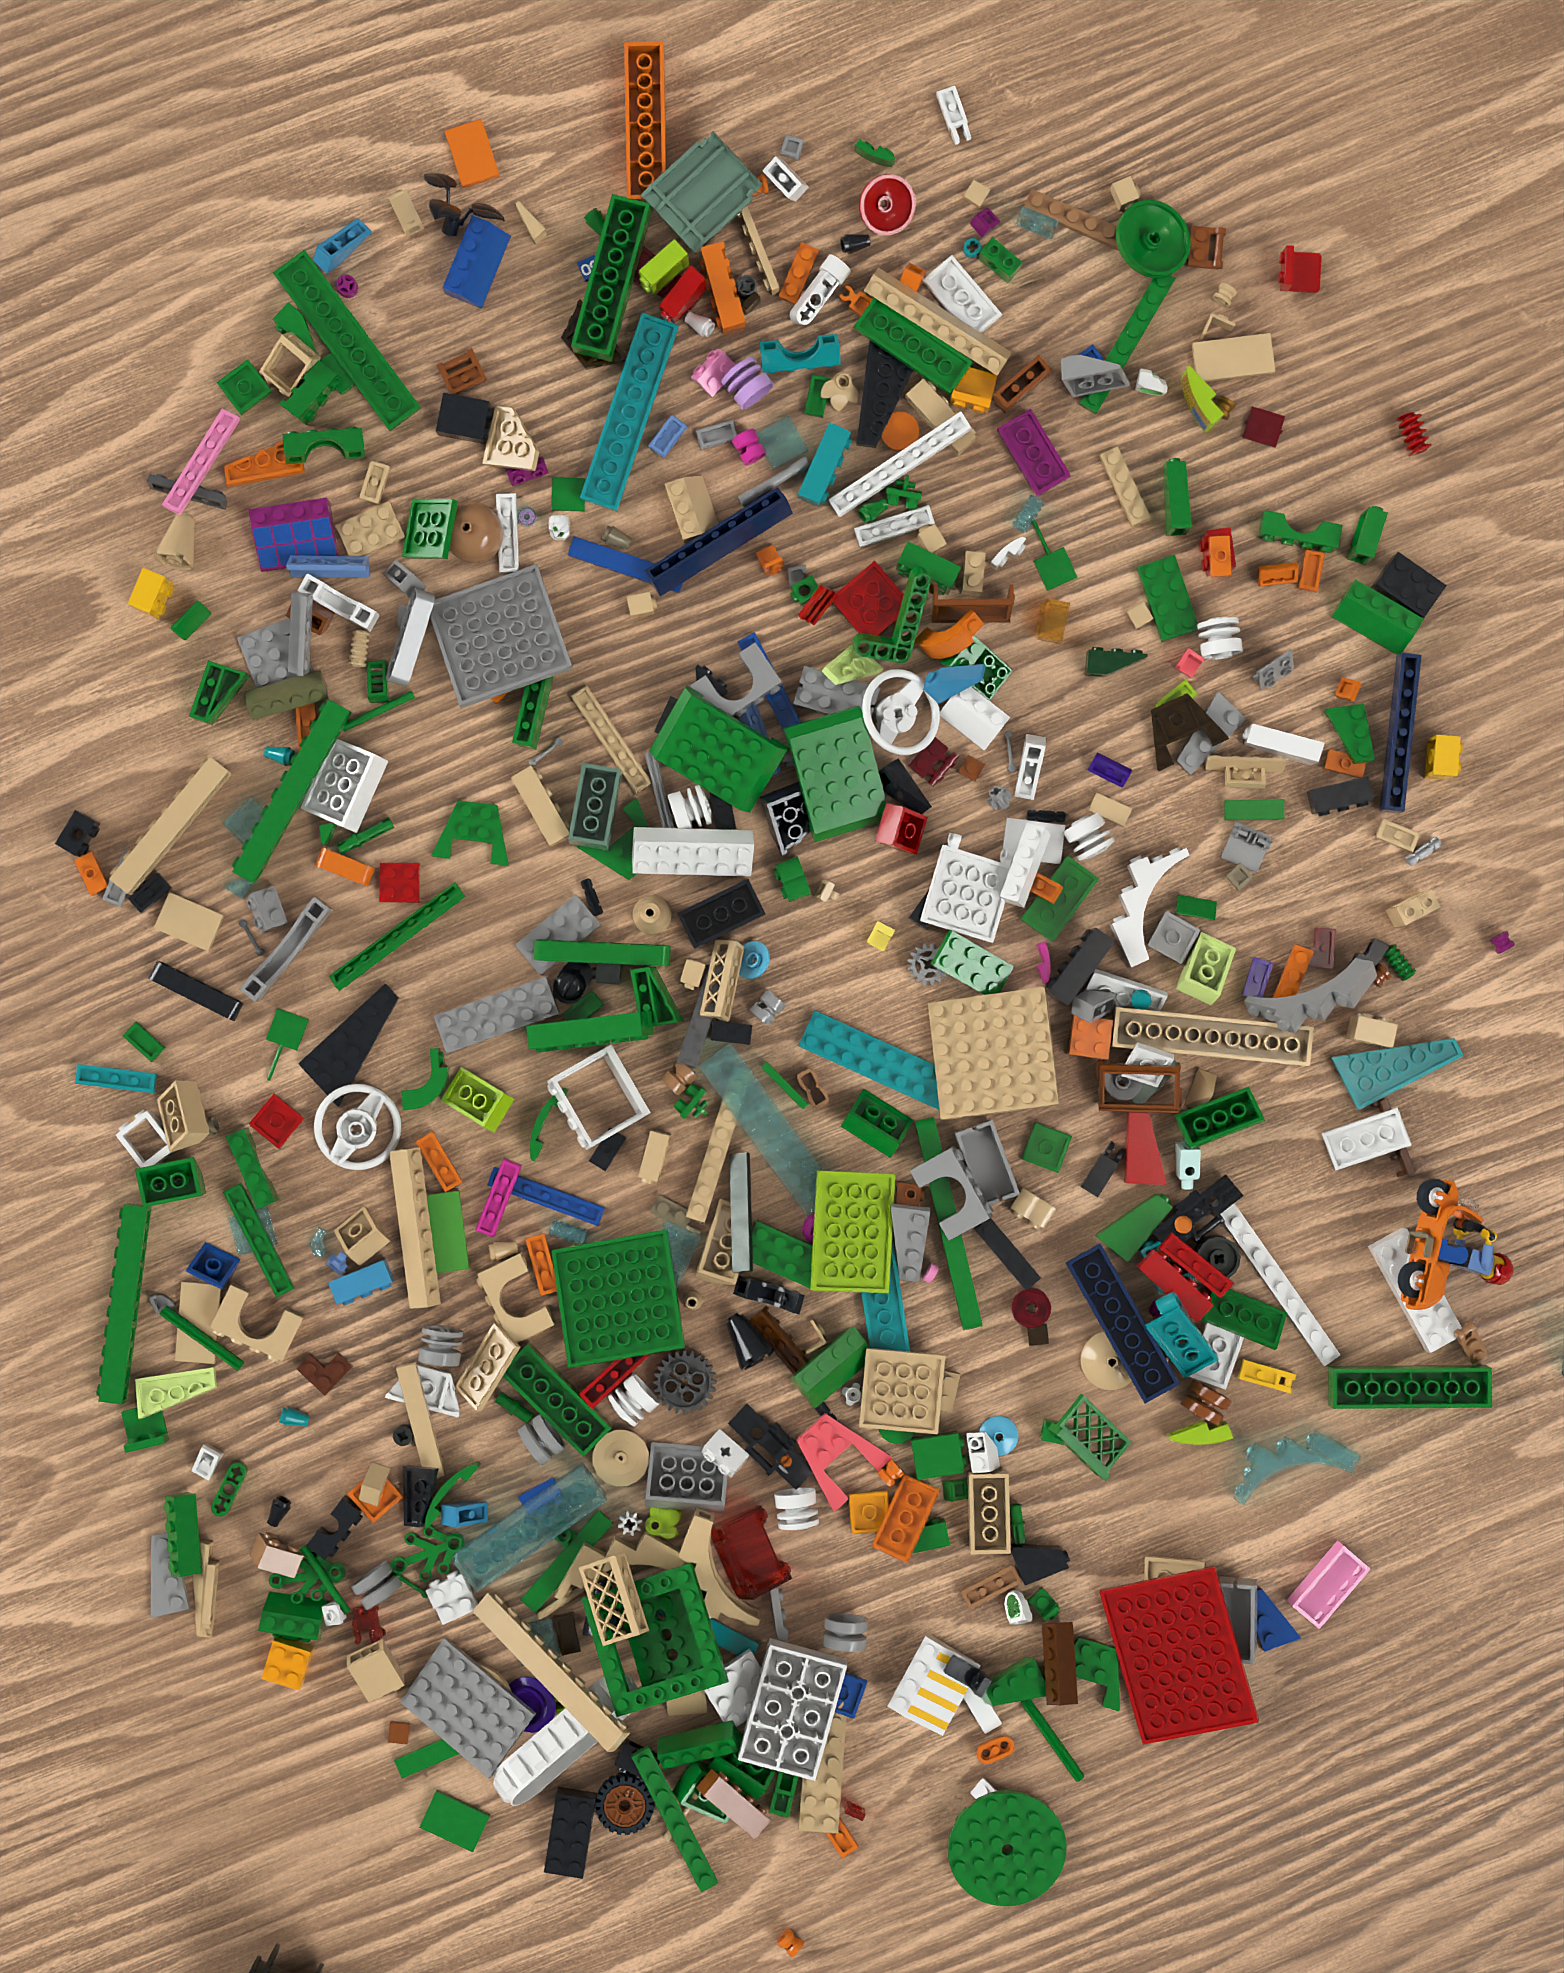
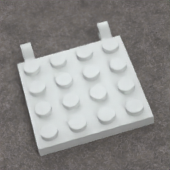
M950 833L948 836V846L942 845L920 921L993 943L1005 904L1000 894L1011 867L1014 852L1002 849L1000 854L1001 861L997 862L959 850L958 846L962 836Z

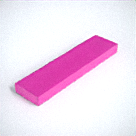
M503 1158L475 1229L476 1231L490 1237L495 1236L522 1164Z

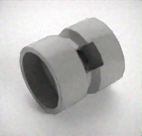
M767 989L760 997L761 1001L756 1002L750 1008V1011L769 1026L775 1019V1014H780L786 1005Z

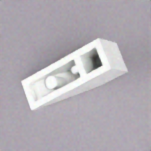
M1026 734L1015 788V797L1034 800L1046 747V737Z

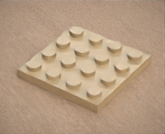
M866 1348L859 1427L938 1434L945 1354Z

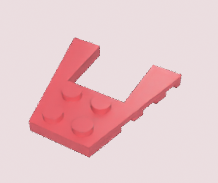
M826 1413L796 1439L834 1512L849 1498L824 1472V1469L848 1446L853 1443L877 1471L892 1459L889 1454Z

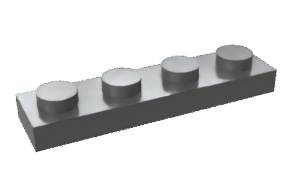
M149 474L147 479L150 489L169 494L177 479L175 481L167 479V477L161 474ZM200 485L191 498L192 501L226 510L228 505L226 496L218 490L209 491Z

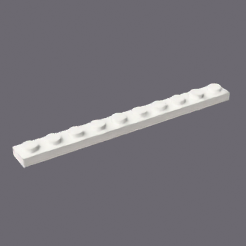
M1216 1199L1215 1201L1210 1203V1205L1212 1207L1218 1206L1219 1201L1218 1199ZM1235 1203L1220 1214L1225 1220L1224 1225L1282 1308L1287 1312V1315L1322 1365L1326 1366L1339 1357L1340 1353Z

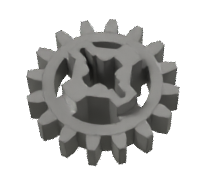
M923 944V949H920L918 946L915 948L916 954L914 952L910 953L913 958L907 960L908 963H911L907 970L913 971L910 977L916 976V983L922 980L923 986L927 982L933 986L934 980L940 983L939 977H946L947 975L934 966L933 968L936 970L931 968L926 970L924 968L925 964L923 961H932L940 946L934 949V944H931L929 948H927L926 944ZM923 952H932L928 957L920 955ZM915 961L920 965L919 973L916 971ZM933 972L936 974L932 978H925L927 973Z

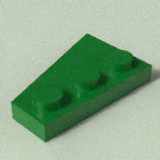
M1364 704L1325 709L1324 713L1333 724L1332 727L1342 740V745L1353 764L1373 762L1375 758Z

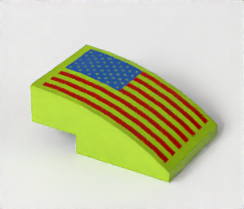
M1189 365L1181 376L1182 390L1193 417L1207 434L1220 421L1224 413L1212 401L1216 393Z

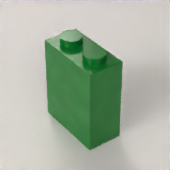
M957 1430L911 1438L917 1480L964 1473V1467H967L966 1456L961 1454V1447H964L962 1435L959 1436Z

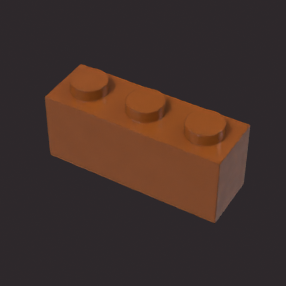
M1038 355L994 393L993 401L1004 413H1007L1050 375L1052 369Z

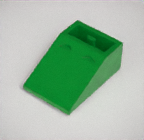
M973 635L972 639L974 642L958 654L943 658L940 663L944 667L984 664L986 668L983 680L971 687L990 701L1013 670Z

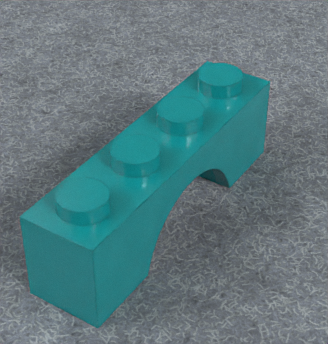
M838 334L820 335L812 347L801 352L786 349L779 340L759 342L763 373L841 365Z

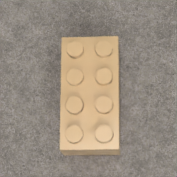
M993 1470L984 1473L967 1471L970 1553L1011 1554L1008 1471Z

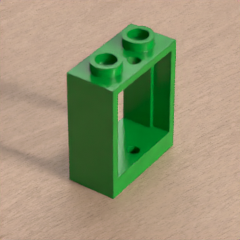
M1378 506L1368 507L1360 514L1347 560L1366 565L1374 558L1388 512H1384L1383 508Z

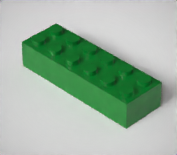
M651 1011L526 1026L529 1050L536 1049V1053L554 1051V1047L555 1050H563L573 1047L580 1048L629 1042V1037L630 1041L646 1040L648 1035H654Z
M530 1342L515 1355L503 1377L584 1457L612 1429L613 1425L595 1407L591 1409L580 1397V1392Z

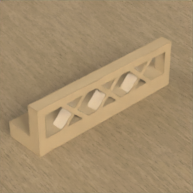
M715 939L700 1010V1016L713 1017L722 1022H729L745 948L737 941ZM720 946H728L727 952L721 957L719 954ZM722 963L724 966L723 971L717 975L715 973L716 967ZM718 982L720 985L719 990L713 994L711 991L712 986ZM714 1001L716 1004L715 1011L707 1012L708 1005Z

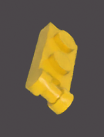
M1243 1359L1238 1378L1292 1393L1293 1387L1291 1385L1297 1374ZM1281 1377H1285L1284 1384H1279Z

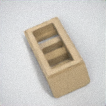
M518 201L515 203L517 211L533 242L537 245L547 236L546 229Z

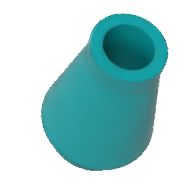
M267 746L265 748L264 757L284 766L292 765L290 761L295 754V750H292L290 747Z
M289 1406L288 1408L283 1407L279 1423L284 1424L283 1426L307 1427L310 1415H306Z

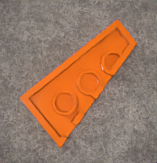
M282 440L275 443V446L259 450L255 455L246 456L225 465L224 472L226 485L233 487L305 473L304 463L286 464Z

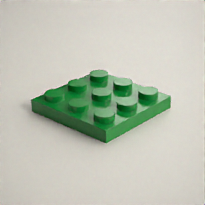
M412 499L402 557L407 559H448L457 511V500Z

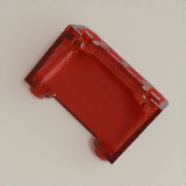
M761 1505L717 1522L711 1528V1539L733 1591L742 1600H754L792 1579L790 1566L788 1563L777 1559L763 1526L767 1522L768 1515Z

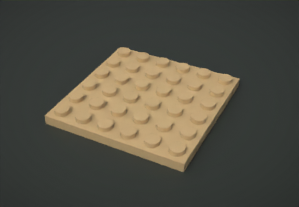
M1045 987L928 1003L941 1120L1060 1105Z

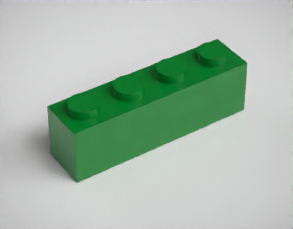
M554 676L525 686L512 740L513 744L537 750Z
M183 1492L165 1496L164 1510L167 1516L165 1528L168 1533L169 1571L172 1576L176 1577L202 1573L196 1493Z
M733 1720L658 1738L657 1757L663 1769L739 1752V1732Z

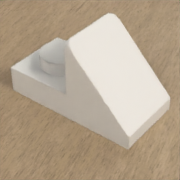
M203 1444L192 1472L209 1481L224 1452L210 1444Z

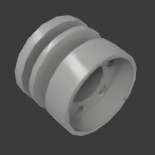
M446 1325L423 1326L422 1333L430 1336H422L421 1341L429 1343V1346L420 1347L418 1361L436 1366H459L461 1352L453 1349V1346L462 1345L463 1341L455 1338L463 1337L464 1331Z

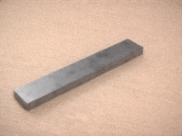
M722 963L716 967L715 973L717 975L723 971L724 966ZM709 967L677 1059L678 1063L693 1068L697 1066L713 1018L700 1016ZM718 982L712 986L711 991L713 994L719 990L720 985ZM714 1001L708 1005L707 1012L715 1011L716 1004Z

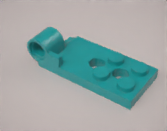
M1174 1291L1155 1301L1162 1316L1146 1324L1145 1327L1184 1378L1219 1360L1217 1353L1189 1318L1188 1312ZM1181 1339H1186V1342L1182 1344L1177 1343ZM1190 1352H1196L1194 1356L1187 1355Z

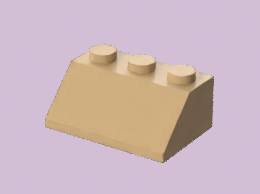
M703 476L683 477L665 483V489L684 544L689 543L719 524Z
M175 1080L157 1099L169 1152L198 1144L209 1134V1126L206 1122L205 1110L202 1106L197 1082Z

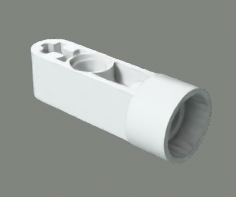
M829 254L820 266V272L790 311V319L793 323L809 324L836 287L841 286L851 273L850 268L836 256ZM812 295H814L816 298V301L813 305L810 301Z

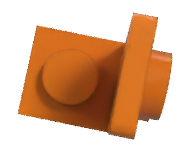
M774 544L756 552L765 575L770 573L772 576L781 572L780 568L783 567V558L779 557Z

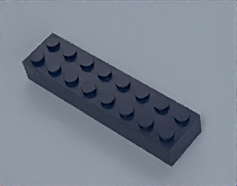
M1101 1243L1067 1261L1066 1265L1144 1404L1180 1385L1155 1339L1146 1329L1145 1321Z

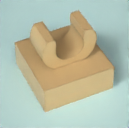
M822 879L813 897L827 902L828 898L836 901L839 894L833 891L835 884Z

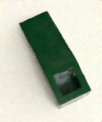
M1092 647V650L1086 652L1085 676L1106 677L1145 660L1148 654H1143L1142 650H1131V653L1123 652V649L1119 648L1103 651L1104 648Z

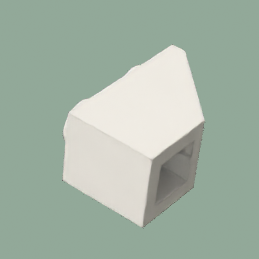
M986 1432L967 1433L972 1473L991 1472L999 1468L998 1450Z

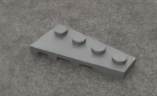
M1219 692L1216 693L1206 710L1210 718L1228 737L1246 720ZM1205 728L1200 729L1192 734L1176 762L1191 775L1222 743L1212 746Z
M891 1203L900 1280L919 1282L930 1208Z

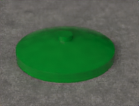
M1142 200L1134 203L1121 215L1116 227V243L1122 258L1134 271L1150 278L1170 276L1180 269L1188 258L1191 241L1187 225L1175 209L1161 201Z

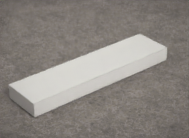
M516 493L496 494L497 515L504 528L503 542L498 550L499 573H512L519 570Z
M927 505L856 527L854 531L859 547L862 548L919 530L927 524L932 526L935 522L930 506Z

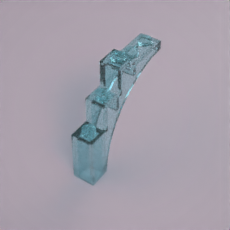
M1316 1430L1308 1436L1306 1447L1285 1436L1283 1440L1281 1439L1278 1442L1276 1453L1255 1442L1246 1451V1460L1252 1465L1246 1468L1243 1474L1244 1480L1236 1486L1234 1499L1245 1505L1251 1494L1265 1480L1282 1470L1294 1466L1324 1464L1352 1473L1361 1456Z

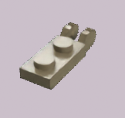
M658 1195L650 1213L683 1230L687 1229L698 1236L701 1234L699 1229L688 1225L691 1218L686 1217L687 1208ZM696 1220V1221H697V1222H698V1223H700V1224H704V1225H705V1224H706V1222H707V1220H705V1223H704V1222H701V1221H698V1220Z

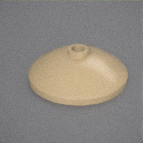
M1104 1331L1092 1336L1086 1342L1081 1352L1080 1362L1085 1377L1093 1385L1104 1390H1117L1128 1385L1131 1379ZM1115 1359V1364L1109 1365V1360Z

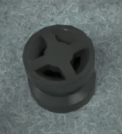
M408 1424L400 1425L393 1433V1440L399 1446L408 1445L414 1438L412 1427Z

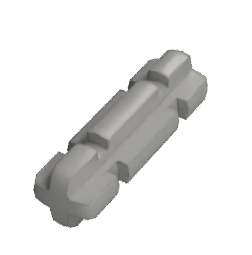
M1433 837L1429 840V843H1424L1414 850V853L1405 857L1406 862L1410 866L1418 863L1417 860H1422L1431 854L1433 849L1436 850L1441 847V841L1437 837Z

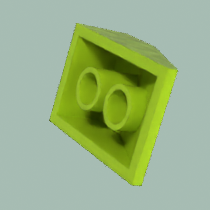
M463 1067L459 1069L441 1099L442 1102L494 1133L515 1100Z

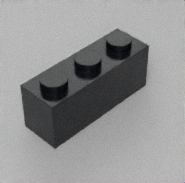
M1368 776L1307 791L1311 813H1318L1319 817L1330 814V810L1337 809L1338 812L1349 810L1350 805L1356 804L1357 808L1369 805L1368 801L1373 800Z

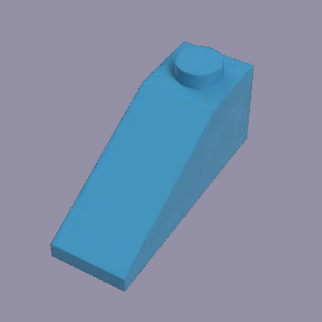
M357 218L319 244L313 261L328 274L342 264L372 231Z
M984 664L940 668L927 674L923 690L939 704L982 681L986 666Z

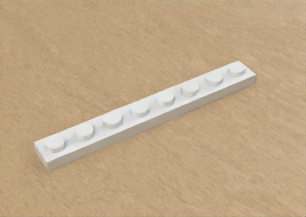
M959 412L830 498L829 502L838 516L842 517L971 431V426L962 412Z

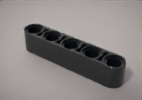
M160 961L156 962L148 978L232 1021L236 1020L244 1004Z

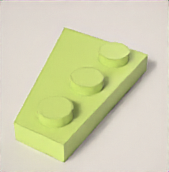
M852 644L826 665L822 672L835 685L879 674L883 668L874 659L859 656Z

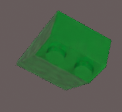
M701 1761L690 1763L672 1790L673 1794L681 1805L726 1824L729 1817L696 1788L709 1773L708 1765ZM694 1793H696L698 1796L696 1800L692 1798V1795Z

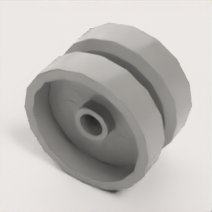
M539 1414L532 1419L533 1426L526 1423L518 1429V1433L531 1455L541 1465H544L551 1460V1452L559 1454L566 1446L558 1431Z
M387 1561L379 1564L351 1585L355 1595H362L369 1591L360 1601L366 1610L383 1602L402 1585L398 1576H391L384 1580L392 1571Z
M842 1613L825 1616L824 1628L829 1632L824 1634V1647L846 1652H857L866 1649L867 1637L862 1633L867 1631V1618Z

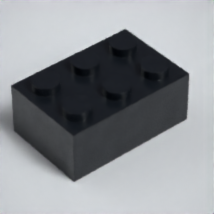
M1397 552L1391 557L1371 588L1418 616L1425 618L1447 585L1400 552Z

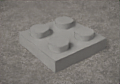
M1165 911L1146 946L1182 964L1200 929Z

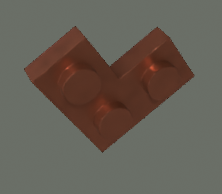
M338 1353L325 1367L310 1354L297 1370L326 1396L353 1365Z

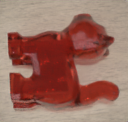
M379 1605L368 1609V1614L363 1613V1606L353 1608L352 1627L355 1644L361 1643L360 1631L370 1630L371 1644L381 1640L386 1635V1630L379 1624Z

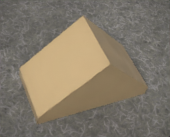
M371 1462L361 1486L360 1501L378 1506L391 1469L390 1467Z

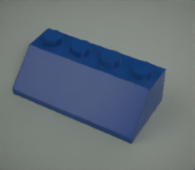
M472 215L443 285L445 294L482 309L511 236L491 222Z

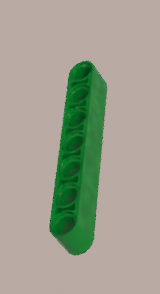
M536 939L534 940L533 960L670 966L671 946Z

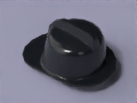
M568 962L562 968L553 984V993L560 1002L572 1004L582 997L592 980L593 971L590 965L582 962Z

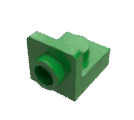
M1043 1587L1028 1599V1602L1042 1616L1045 1622L1048 1619H1054L1059 1613V1605Z

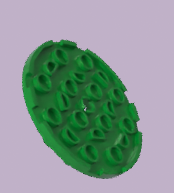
M999 1790L978 1797L974 1803L967 1808L965 1807L960 1812L949 1833L947 1852L955 1879L969 1895L990 1905L1016 1906L1038 1898L1055 1883L1066 1859V1837L1058 1816L1043 1800L1028 1795L1023 1791ZM1007 1844L1012 1846L1008 1853L1002 1851V1847Z

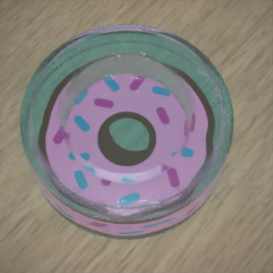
M523 506L517 512V520L522 526L530 527L535 524L537 514L532 507Z

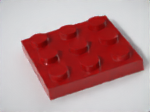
M874 560L837 592V597L832 603L858 633L878 636L897 620L904 594Z

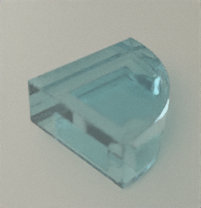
M236 879L228 883L225 889L243 899L252 883L245 879Z

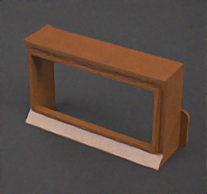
M937 583L930 584L929 593L933 594L931 604L932 623H957L970 609L977 614L983 623H1010L1015 600L1013 584H1009L1007 599H938Z
M1097 1060L1095 1078L1099 1081V1111L1179 1113V1108L1182 1106L1180 1062H1175V1066L1104 1064V1060ZM1105 1073L1175 1075L1174 1104L1104 1102Z

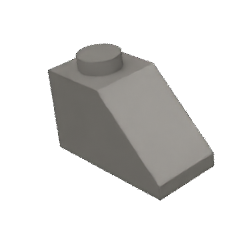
M396 559L383 573L386 578L409 598L414 588L423 591L427 588Z
M1085 990L1077 994L1072 1000L1071 1013L1091 1023L1113 1011L1117 994L1114 992Z

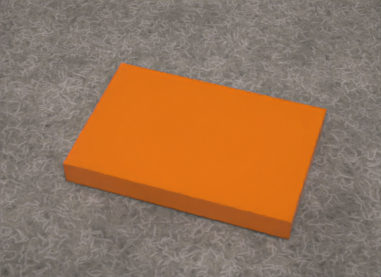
M482 119L444 130L463 188L500 177Z

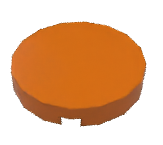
M894 412L881 439L887 448L901 452L917 441L919 437L918 423L912 415L906 412Z

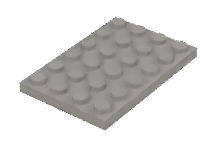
M447 1637L442 1640L400 1701L488 1779L493 1776L495 1770L500 1766L536 1714V1712Z

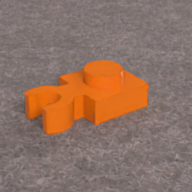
M846 285L845 290L849 292V296L845 297L840 294L839 299L845 303L850 302L848 309L861 317L873 299L860 290L857 295L854 294L853 289Z

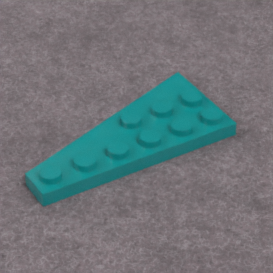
M1455 1038L1330 1058L1357 1110H1360L1464 1055Z

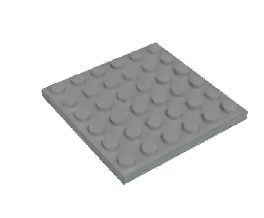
M537 564L434 601L430 618L461 709L573 669Z

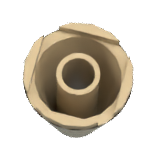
M182 513L181 516H175L155 551L154 558L156 561L165 565V562L170 563L171 568L178 570H191V567L193 568L195 520L190 514Z
M645 896L634 906L633 921L636 927L646 934L661 933L671 922V908L667 901L659 896ZM650 909L654 911L651 917L647 916V912Z

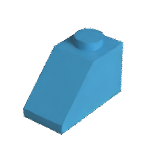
M454 1502L441 1505V1525L462 1527L488 1522L487 1502Z

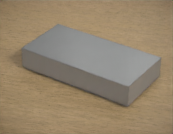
M734 420L696 430L701 451L732 442V439L738 435Z

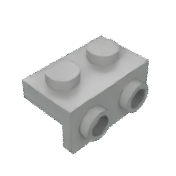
M275 886L253 892L247 896V905L253 912L255 917L254 924L260 933L288 923Z

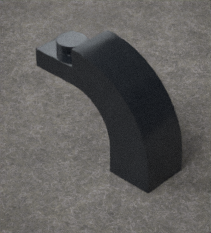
M738 1275L733 1292L734 1295L744 1299L770 1304L794 1314H800L805 1295L798 1293L796 1290Z

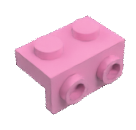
M718 349L711 351L706 357L707 360L702 365L697 366L693 371L694 374L691 376V379L697 382L711 397L723 386L721 383L722 379L736 365L724 351Z

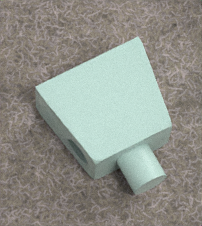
M1175 1142L1176 1175L1181 1180L1182 1189H1193V1180L1200 1178L1201 1149L1196 1147L1190 1150L1185 1142Z

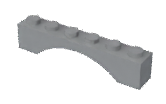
M313 897L281 943L250 975L240 990L253 1001L260 1002L332 913L333 909L318 897Z

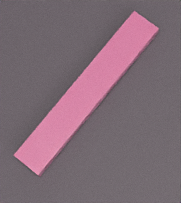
M223 408L221 409L162 503L164 508L181 516L238 425L240 417Z

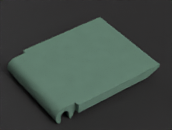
M712 131L709 138H704L702 143L697 141L641 194V197L647 203H650L656 213L696 254L701 247L705 246L752 202L753 199L751 197L761 188L763 183Z

